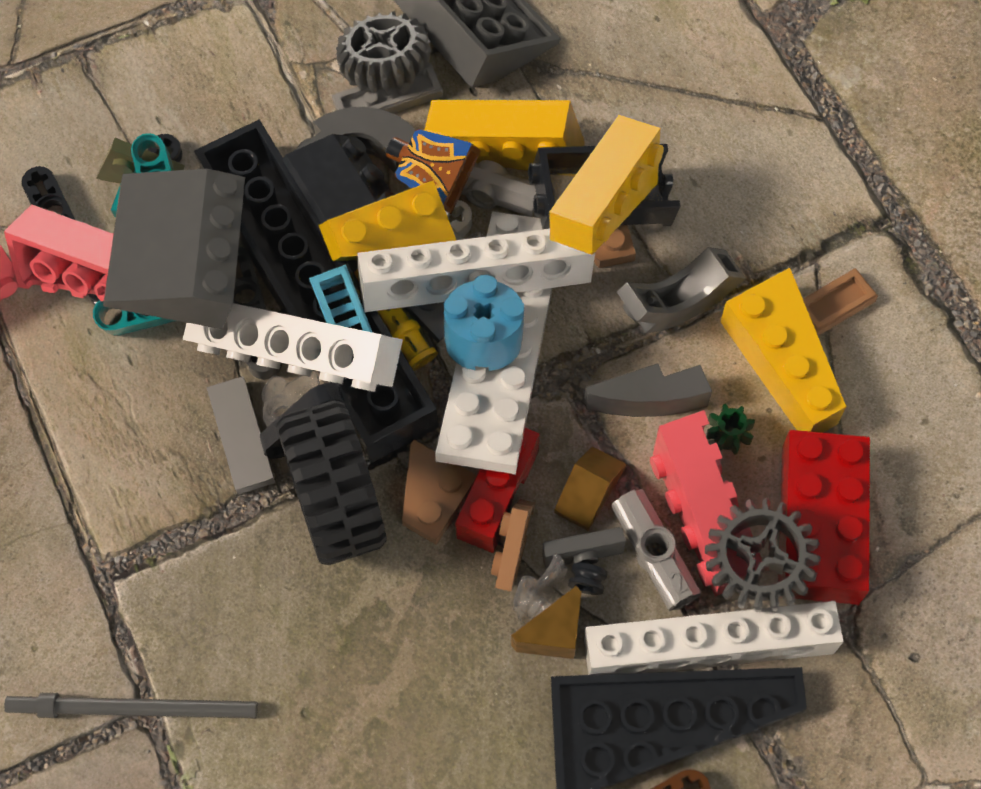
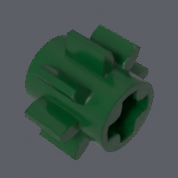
M725 403L719 416L715 413L709 414L708 421L712 427L707 430L706 438L709 440L714 439L720 451L722 449L732 450L733 454L736 455L738 454L741 442L750 446L754 436L748 431L753 429L755 419H747L743 413V406L738 409L729 408ZM729 426L734 427L731 432L726 431Z

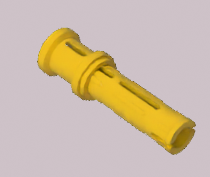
M358 269L354 272V275L356 276L357 279H358ZM402 308L390 309V311L388 309L377 311L392 337L403 340L401 351L413 371L422 368L438 355L437 350L434 347L430 348L419 332V323L414 321V319L409 320ZM410 341L413 343V345H414L415 348L417 349V352L414 350V348H413L412 345L410 344Z

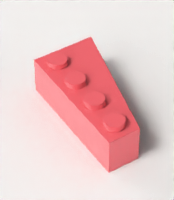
M35 205L28 207L4 231L19 288L29 289L32 285H39L43 292L56 293L58 289L70 290L73 297L85 298L88 294H94L100 301H104L113 233Z
M702 410L659 426L653 456L650 457V464L656 478H663L668 489L665 492V497L669 509L673 514H679L684 527H681V534L686 547L689 550L694 549L700 561L697 564V570L705 587L711 586L714 595L718 596L723 594L728 583L716 587L712 584V578L720 571H707L706 562L716 557L705 554V545L715 543L708 537L710 529L722 530L717 523V518L723 515L733 520L730 514V507L733 505L739 507L733 483L728 480H722L720 459L723 457L717 443L709 445L704 427L709 424L705 411ZM750 527L740 531L735 536L738 538L742 535L753 537ZM727 548V559L731 568L744 580L747 575L748 564L745 560L736 556L737 551ZM760 553L755 555L756 564L754 571L757 570L759 563L763 562Z

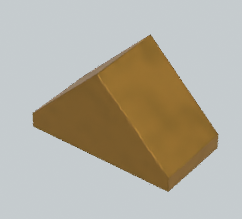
M592 446L574 464L554 509V513L589 531L627 464Z
M575 586L511 635V646L519 653L574 659L581 601L580 589Z

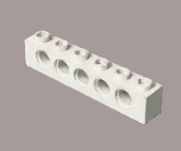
M550 229L357 253L358 279L364 312L445 302L457 287L474 281L480 275H490L497 282L509 286L515 292L591 283L595 253L591 255L550 240Z
M234 303L223 329L186 323L183 340L198 343L197 351L220 355V350L225 349L227 350V358L249 362L250 355L258 357L257 365L280 369V364L286 363L289 364L287 372L311 377L312 370L320 371V380L343 384L344 377L353 379L351 387L375 392L377 384L393 387L403 341L402 339Z
M836 601L781 606L775 612L771 608H762L761 612H755L752 609L586 627L584 636L588 675L669 672L834 654L843 643Z

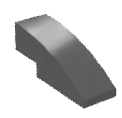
M657 363L585 387L584 405L587 410L611 415L630 417L666 416L708 407L712 389L701 365L664 376Z

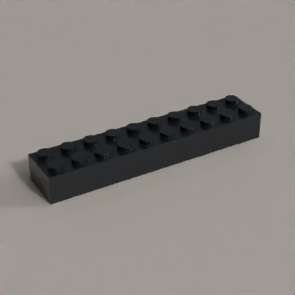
M260 119L194 150L200 169H211L245 177L239 239L249 252L253 263L283 314L326 323L309 278L343 265L347 266L363 307L358 279L347 261H332L319 228L321 224L282 161V155ZM344 283L323 290L324 296H328L346 288ZM348 296L332 302L328 306L332 310L350 303L351 300ZM355 310L333 317L336 324L357 315ZM377 311L365 312L373 333L392 337ZM360 323L348 327L352 329L362 330ZM401 350L393 387L377 384L375 392L351 387L353 379L346 377L343 379V384L336 383L341 387L346 409L355 428L357 438L370 463L379 460L439 427L437 409ZM322 380L323 383H334Z

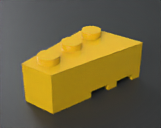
M434 180L331 218L319 225L332 261L358 260L357 253L456 240Z

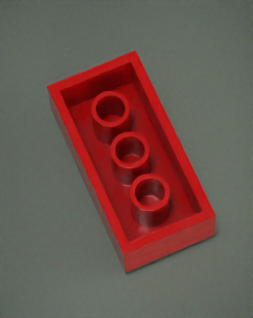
M789 430L782 446L780 503L784 502L787 505L785 516L787 517L795 511L801 513V519L797 524L798 527L803 524H811L813 527L812 532L805 538L818 539V548L810 551V553L820 556L819 565L809 566L817 573L815 581L803 580L808 587L806 595H800L794 590L792 592L795 599L822 602L836 601V603L859 605L869 592L870 437ZM779 531V549L789 554L788 559L797 562V554L792 542L784 533ZM783 572L782 575L778 574V583L785 580L790 574Z

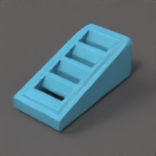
M346 265L309 278L326 323L343 327H351L360 323L362 331L373 333ZM344 283L346 289L324 296L323 290ZM349 296L350 303L332 310L329 309L328 304ZM355 310L357 316L335 324L333 317Z

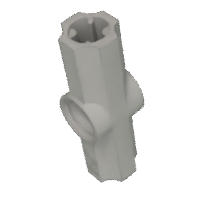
M482 160L479 164L475 163L461 194H464L472 204L480 208L492 209L497 205L533 217V199L536 194L535 185H530L527 180L509 175L503 166L494 161Z
M643 489L632 490L613 502L612 509L636 551L638 564L649 574L668 611L678 610L700 597L701 592L675 547L674 535L664 528ZM651 543H658L663 546L666 553L661 556H653L646 550L645 546Z

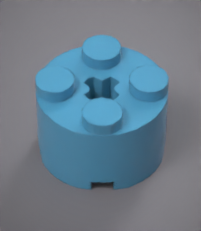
M480 275L474 281L457 287L444 302V338L446 350L450 357L462 367L476 370V366L489 367V371L498 370L513 362L520 353L523 341L525 307L519 295L512 288L497 282L490 275Z

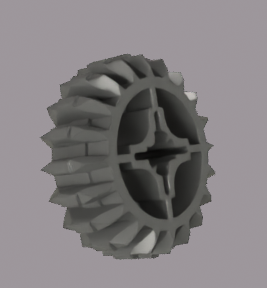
M394 11L389 15H382L380 12L375 17L366 15L364 21L355 20L353 27L344 28V35L338 37V45L336 47V58L343 78L348 80L350 86L357 85L360 91L370 88L373 94L379 89H384L388 93L390 88L397 87L402 90L403 84H414L415 77L424 75V69L429 67L431 57L430 40H428L424 26L419 25L417 19H409L407 14L396 16Z
M767 498L763 499L761 509H755L753 500H746L745 513H742L736 505L731 506L730 514L733 520L720 515L717 518V523L722 530L710 529L708 537L715 543L705 545V554L716 557L706 562L707 571H720L712 578V584L716 587L728 583L723 591V597L729 599L736 592L739 593L737 606L740 608L745 607L748 598L755 600V612H761L763 601L769 600V605L773 612L778 611L779 597H782L789 606L795 603V596L792 590L800 595H806L808 587L803 580L815 581L817 573L809 566H817L820 563V556L810 553V551L818 548V539L805 538L812 532L813 527L811 524H803L798 527L797 524L801 519V513L795 511L789 517L785 516L787 505L784 502L778 505L777 511L769 510L771 503ZM766 526L763 533L757 537L742 535L738 538L735 536L748 527ZM779 531L784 533L792 542L796 550L797 562L788 559L789 554L783 552L777 546L776 540ZM770 539L768 546L769 555L764 558L763 562L759 563L757 570L754 571L756 564L755 555L765 547L767 540ZM727 548L737 551L736 556L742 558L748 564L747 575L744 580L731 568L727 559ZM774 572L782 575L783 572L790 574L785 580L777 584L768 586L757 585L761 577L766 573Z

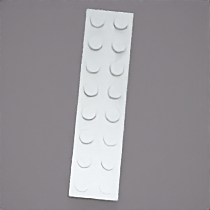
M492 211L487 236L542 230L541 219ZM552 288L516 292L524 303L525 308L523 341L520 353L513 362L501 369L489 371V367L476 366V370H472L456 363L435 452L436 462L516 474Z

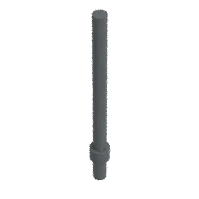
M41 692L38 697L7 696L4 710L5 713L37 714L38 718H57L58 714L257 718L258 703L257 701L60 697L59 693Z

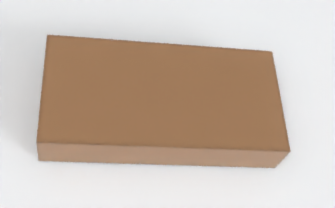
M854 268L803 298V301L819 336L875 303L878 295L859 271Z

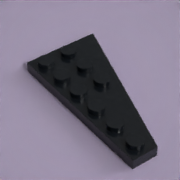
M802 667L551 676L556 789H606L804 713L807 710Z

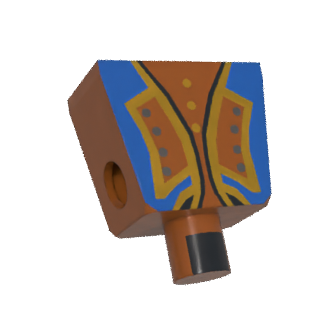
M417 129L410 143L393 137L387 146L386 157L400 163L395 177L410 188L434 180L445 211L452 214L481 150L464 140Z

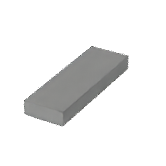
M429 63V67L424 69V75L415 77L414 84H403L402 90L394 87L390 88L387 93L384 89H379L373 94L370 88L360 91L358 87L331 96L336 110L351 107H370L397 113L430 102L431 100L442 98L443 90L431 63Z
M244 376L206 387L237 494L274 484L275 479L269 459L264 455L260 441V428Z

